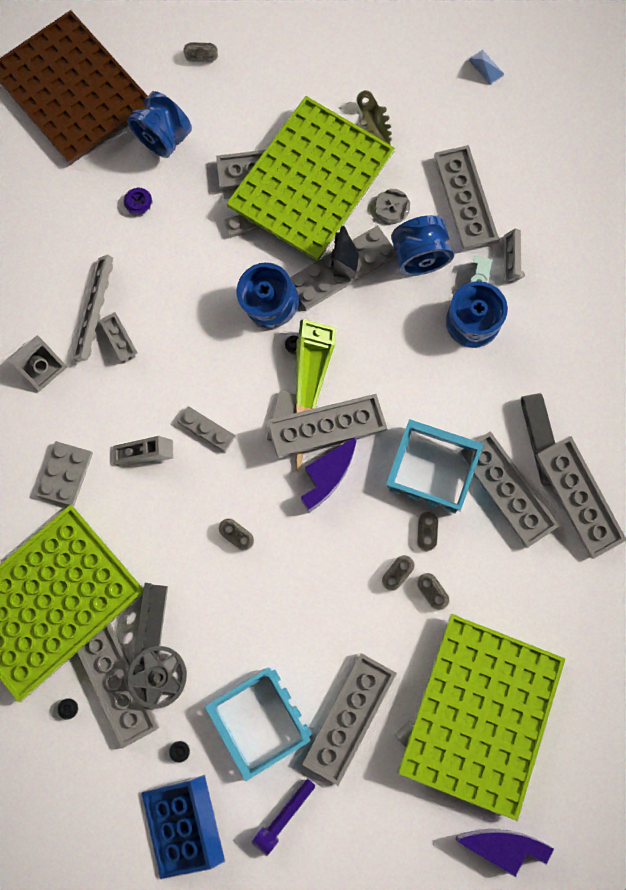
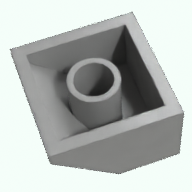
M38 335L9 359L39 392L67 368L63 361Z

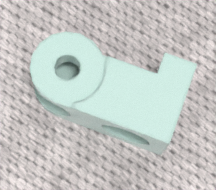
M474 256L471 269H474L475 273L470 282L488 281L492 259Z

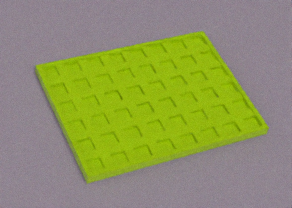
M305 96L226 203L227 207L318 262L334 240L336 232L340 231L341 226L345 224L395 152V148L308 96Z
M450 614L397 773L518 821L566 658L457 615Z

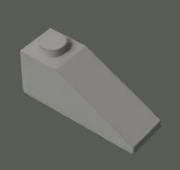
M161 436L113 446L114 465L159 462L173 459V440Z

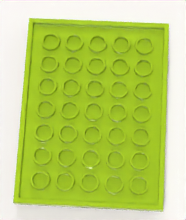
M71 504L0 564V680L18 703L26 699L143 595L144 588Z

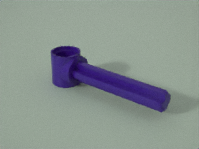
M306 779L269 827H262L251 841L266 857L279 842L277 836L316 786L311 780Z

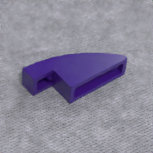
M355 437L305 467L307 475L316 487L301 496V501L309 513L328 499L345 477L355 452L357 441Z
M474 830L458 834L455 838L458 843L516 877L527 853L547 865L554 851V848L534 837L510 830Z

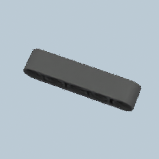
M542 393L521 396V407L541 484L543 486L551 485L535 455L555 444Z

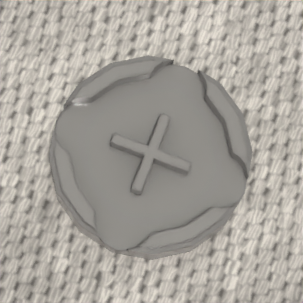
M388 189L383 193L381 192L375 200L376 215L385 223H400L407 218L410 212V200H408L404 192L398 189Z

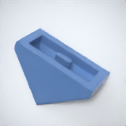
M484 50L469 58V61L489 84L504 76L503 71Z

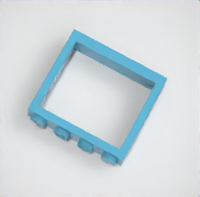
M409 419L386 486L390 488V492L408 494L407 497L416 501L419 498L427 500L426 504L437 507L441 505L445 507V511L456 514V511L461 512L484 444ZM412 432L475 452L457 504L395 483Z
M270 667L204 706L245 782L311 741L309 737L312 735L307 724L302 725L299 720L302 715L296 705L291 706L289 692L286 687L281 688L278 683L281 678L275 669L271 670ZM265 677H268L302 738L251 769L217 707Z

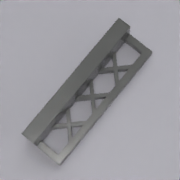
M144 583L134 658L148 647L161 645L168 586ZM153 651L159 658L160 651ZM143 658L136 665L143 666Z

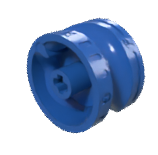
M152 91L143 101L145 110L133 111L128 117L127 123L133 134L150 151L160 157L169 158L175 151L176 145L183 142L190 134L192 125L186 114L174 101L160 92Z
M435 215L416 217L400 224L391 234L393 247L397 251L399 269L404 275L418 276L437 271L449 264L454 258L452 249L446 243L450 238L442 217Z
M268 262L255 264L242 274L237 283L236 294L240 306L250 319L259 326L265 328L280 327L289 322L298 309V291L288 273L277 264Z
M475 281L461 286L453 295L446 315V328L450 336L457 343L471 348H478L491 343L498 335L507 317L508 306L505 296L497 287L487 282Z

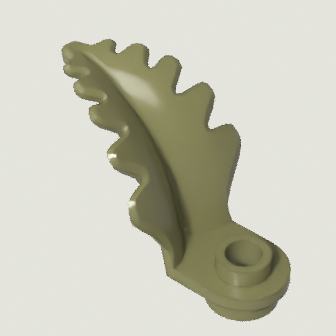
M361 91L356 98L357 104L363 113L360 126L367 125L365 128L367 132H372V135L391 145L390 141L392 138L389 136L392 135V132L388 131L391 125L385 124L390 117L383 115L387 111V107L379 106L370 91ZM363 98H368V102H362Z

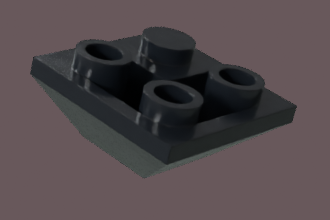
M341 226L340 232H336L335 246L331 255V268L334 269L333 276L355 279L359 254L345 226Z

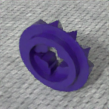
M133 188L124 196L125 208L130 213H135L136 215L139 213L145 214V211L150 210V206L153 204L151 194L144 188ZM141 199V201H142L143 204H139V203H138V204L136 205V203H135L134 200H138V201H139V200Z

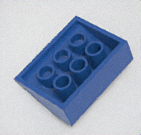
M205 775L141 793L160 879L210 870L225 862Z

